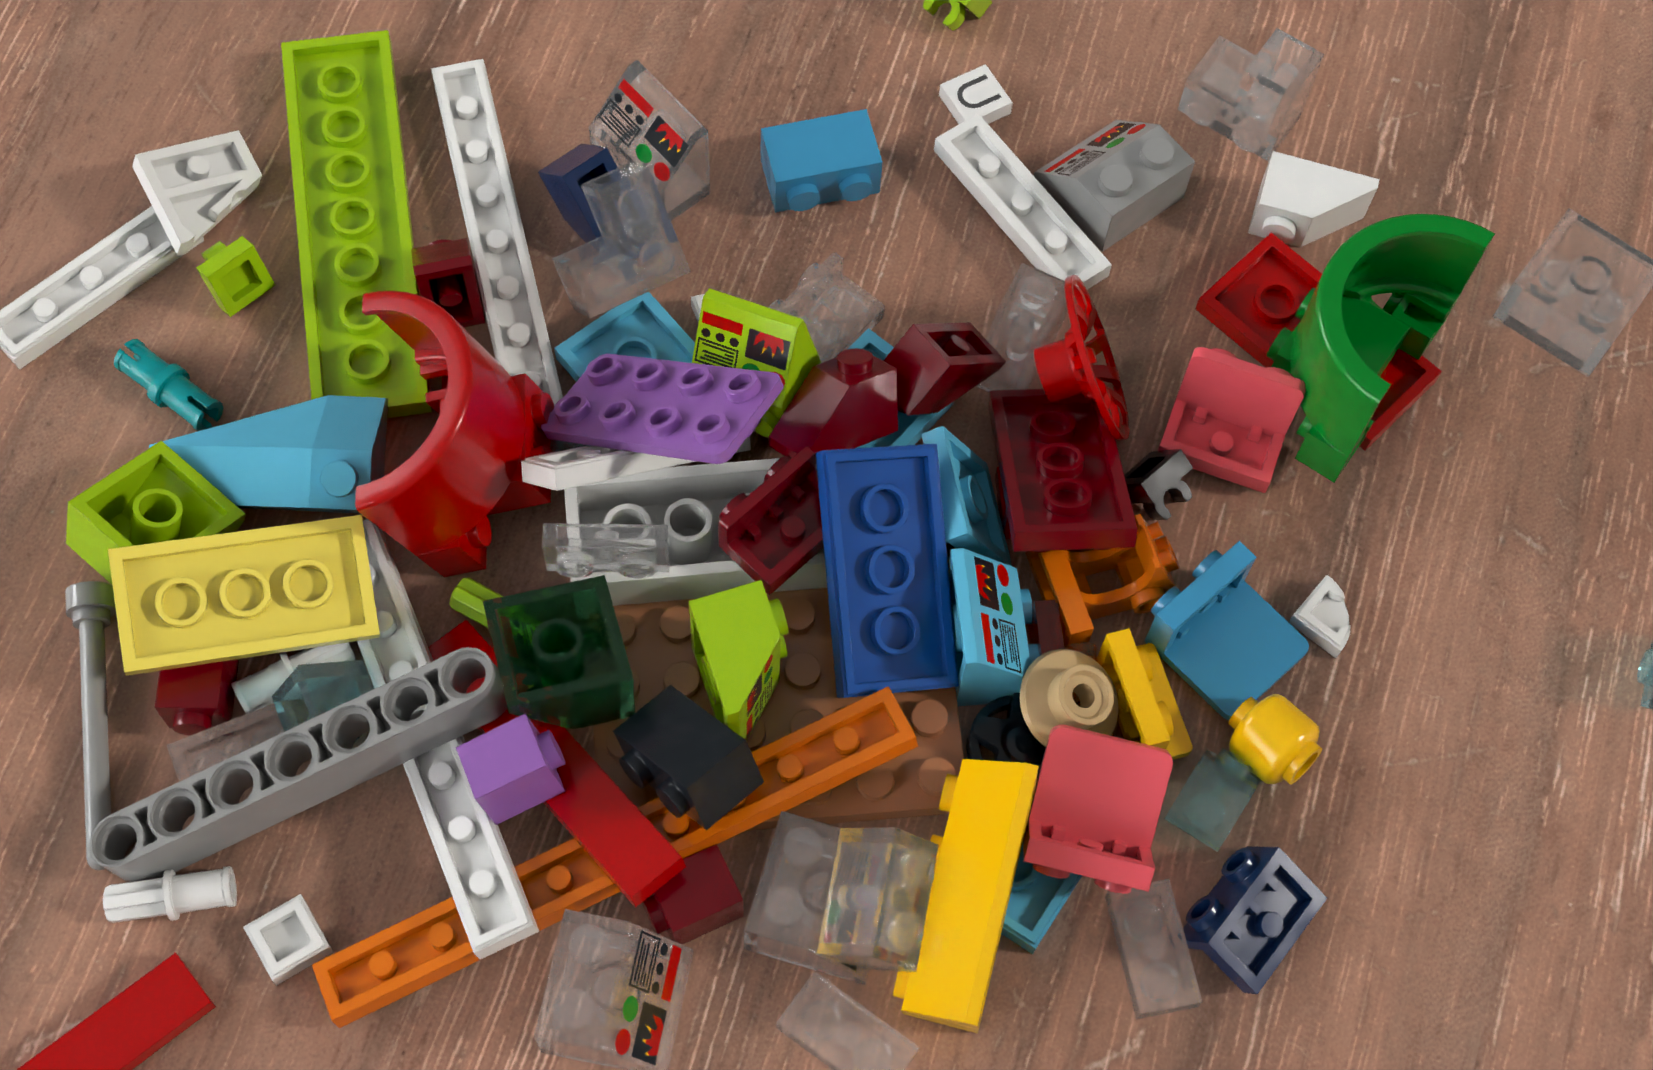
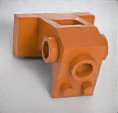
M1141 514L1134 516L1137 525L1136 546L1133 548L1094 549L1085 552H1071L1068 550L1025 552L1060 649H1071L1079 652L1086 651L1094 630L1091 620L1131 609L1137 614L1151 612L1154 604L1169 589L1176 586L1170 572L1179 569L1180 566L1167 536L1157 539L1164 535L1158 521L1148 525ZM1115 568L1122 587L1105 593L1092 594L1085 576Z

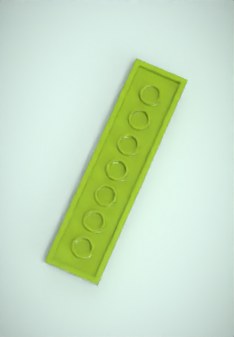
M383 30L281 42L311 400L327 395L387 398V418L432 412V407L426 403L425 393L430 392L429 380H425L420 375V365L415 360V350L376 314L366 316L362 313L363 294L402 291L419 295L412 262L411 249L414 248L389 31Z

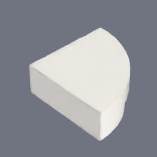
M1326 575L1289 621L1293 627L1334 658L1338 657L1346 645L1351 628L1342 589L1330 576Z

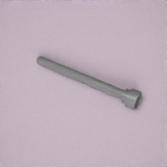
M86 581L72 584L66 588L65 603L67 617L71 618L73 626L79 629L86 860L92 869L104 870V867L93 860L89 852V840L97 824L111 815L104 628L111 624L110 617L116 614L113 585L99 581Z

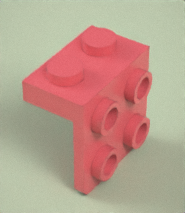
M1197 347L1191 356L1158 451L1181 449L1191 463L1192 469L1266 493L1285 435L1306 392L1305 382L1293 377L1286 370L1276 367L1265 368L1238 359L1234 354L1223 349Z
M1060 724L1053 727L1047 741L1023 839L1024 862L1032 863L1034 870L1054 878H1068L1070 873L1094 878V883L1097 886L1115 893L1128 894L1132 888L1149 892L1155 871L1151 846L1173 767L1171 754L1163 748Z

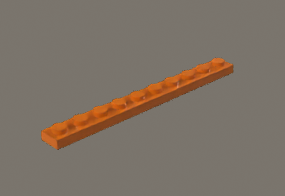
M888 686L751 752L764 783L708 830H705L686 814L681 818L675 817L664 806L659 797L637 808L684 859L715 844L722 843L917 748V738ZM575 838L515 866L539 931L621 892ZM450 897L312 964V968L331 1021L339 1028H342L480 959L473 953L454 899Z

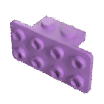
M607 353L600 355L588 364L582 376L568 393L556 403L549 415L548 423L541 425V429L547 439L722 464L729 461L745 439L752 434L761 422L760 419L783 390L784 385L780 376L774 372Z

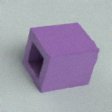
M526 714L456 747L475 800L496 825L565 792L557 772V768L566 764L559 745L550 730L540 734Z

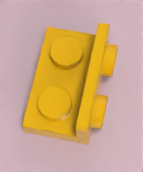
M1130 628L1106 634L1096 661L1106 670L1115 686L1119 703L1117 721L1124 739L1163 748L1171 754L1172 760L1188 756L1193 749V745L1155 645L1147 643L1136 646Z

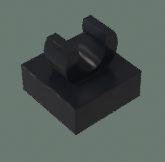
M1181 449L1152 451L1124 475L1131 504L1143 503L1146 514L1153 520H1168L1172 516L1163 501L1166 491L1170 493L1171 498L1175 502H1188L1192 498L1189 486L1181 478L1193 467Z

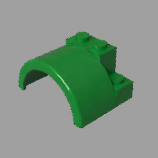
M1408 214L1373 223L1352 235L1338 248L1326 265L1316 289L1313 287L1298 308L1295 317L1301 320L1293 332L1284 327L1266 357L1274 361L1271 367L1286 370L1293 377L1305 382L1306 392L1300 405L1306 417L1296 434L1304 438V441L1295 457L1296 460L1335 483L1365 439L1374 422L1371 418L1391 386L1380 375L1398 349L1417 360L1421 358L1447 320L1496 233L1480 225L1451 216ZM1392 293L1383 309L1372 300L1373 295Z

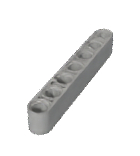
M471 647L455 650L107 816L92 831L89 840V852L96 863L126 882L163 877L164 871L171 869L177 872L495 720L510 705L512 697L511 685L485 652ZM485 677L480 688L466 694L467 688L472 682ZM427 704L426 710L420 717L409 721L414 710ZM369 732L364 743L353 748L356 739L363 733ZM311 759L308 768L296 776L300 765ZM253 786L248 798L239 803L244 791ZM195 814L190 825L182 830L185 821ZM136 842L133 851L125 857L126 851Z

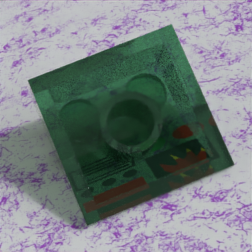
M605 575L483 601V608L509 714L517 716L526 714L530 719L574 730L628 718L635 714L634 679Z

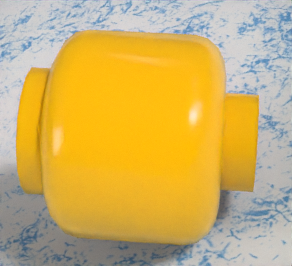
M1279 694L1267 696L1260 702L1253 697L1248 698L1237 708L1228 722L1235 729L1229 742L1230 753L1267 784H1278L1285 780L1288 784L1292 785L1309 770L1322 751V747L1317 744L1320 731L1316 722L1286 697Z

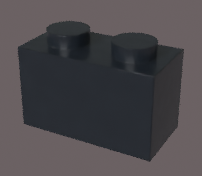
M669 685L613 730L625 754L619 759V763L627 776L641 789L648 784L653 787L661 802L675 817L681 818L686 814L705 830H708L764 783L746 740L672 685Z

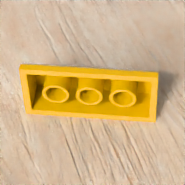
M962 759L958 776L947 773L939 804V810L949 812L944 837L932 834L924 865V871L933 873L934 878L929 898L917 896L908 933L919 936L913 961L901 959L893 991L894 997L904 999L901 1009L904 1015L978 1034L1036 788L1039 766L1021 762Z

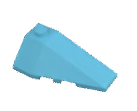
M327 395L163 442L238 508L361 514L355 506L356 486L370 483L384 476L388 399Z

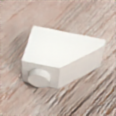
M1273 151L1261 181L1248 233L1265 238L1272 232L1285 244L1303 247L1363 219L1376 193L1380 179Z

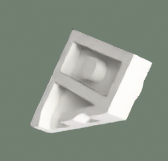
M239 130L135 154L132 166L177 255L186 253L259 186L262 173Z

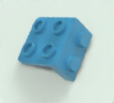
M1240 541L1224 555L1218 550L1211 552L1193 571L1192 576L1195 580L1183 591L1179 590L1176 586L1172 587L1154 604L1151 613L1155 618L1144 641L1146 644H1154L1159 656L1226 720H1230L1237 708L1248 698L1253 697L1255 700H1258L1304 658L1309 649L1307 639L1245 582L1257 557Z

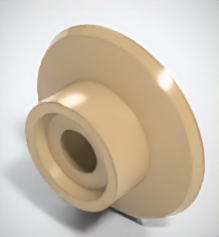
M1071 649L1048 651L1037 657L1023 676L1020 687L1022 715L1027 727L1042 745L1046 747L1051 729L1060 724L1112 736L1118 720V696L1112 679L1106 670L1093 658ZM1073 692H1075L1080 699V707L1073 700Z

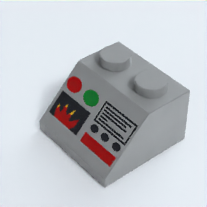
M1115 120L1035 171L1034 177L1077 226L1103 252L1183 199L1195 160L1160 124Z

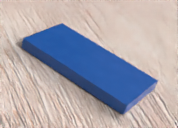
M937 444L822 450L816 452L837 698L869 696L888 686L892 693L959 687Z

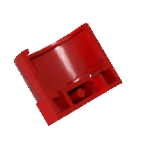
M402 291L363 294L362 313L366 316L376 314L415 350V360L420 365V375L425 380L442 376V389L425 393L426 403L440 415L427 439L408 460L389 474L370 483L356 486V509L443 577L486 569L487 546L492 541V529L487 516L551 503V489L523 482L521 461L528 457L553 453L551 450V440L547 439L541 429V425L548 423L549 415L554 409L553 400L548 393L543 392L525 373L510 376L504 367L475 338L435 302L420 295Z

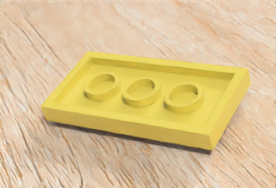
M362 515L108 549L122 660L126 676L380 637Z

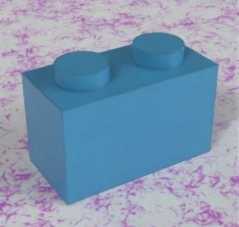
M867 109L761 128V163L775 213L787 210L805 211L818 204L840 200L858 201L871 194L880 193L883 162Z

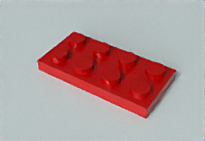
M1271 232L1199 297L1195 309L1260 364L1268 368L1274 362L1266 357L1268 350L1284 327L1293 332L1301 320L1295 317V314L1309 291L1313 287L1316 289L1322 273ZM1398 349L1380 375L1391 386L1373 414L1371 420L1374 422L1360 447L1366 451L1437 381L1442 371L1423 355L1417 360Z

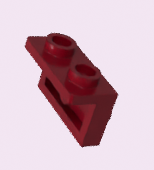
M808 446L804 447L793 458L790 455H785L777 460L768 470L764 477V482L749 495L741 493L735 496L724 507L719 516V547L754 581L762 580L764 589L769 595L824 548L816 454Z

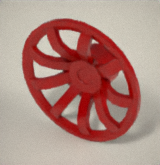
M1073 274L1065 279V298L1071 327L1065 332V339L1034 349L1037 372L1045 394L1051 403L1079 394L1094 399L1109 431L1120 442L1128 439L1130 433L1128 411L1121 380L1096 307L1084 283L1077 275ZM1092 327H1094L1097 335L1090 341L1084 343V341L1090 334ZM1103 351L1107 366L1093 365L1097 363L1096 355ZM1104 382L1112 383L1114 391L1106 386Z

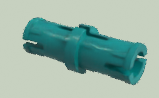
M132 339L124 344L126 348L135 354L133 356L134 359L123 350H118L114 358V367L148 391V398L160 408L168 406L190 423L196 431L213 427L211 423L203 418L204 413L214 421H219L223 414V403L212 398L189 380V373L177 363H166L139 339Z

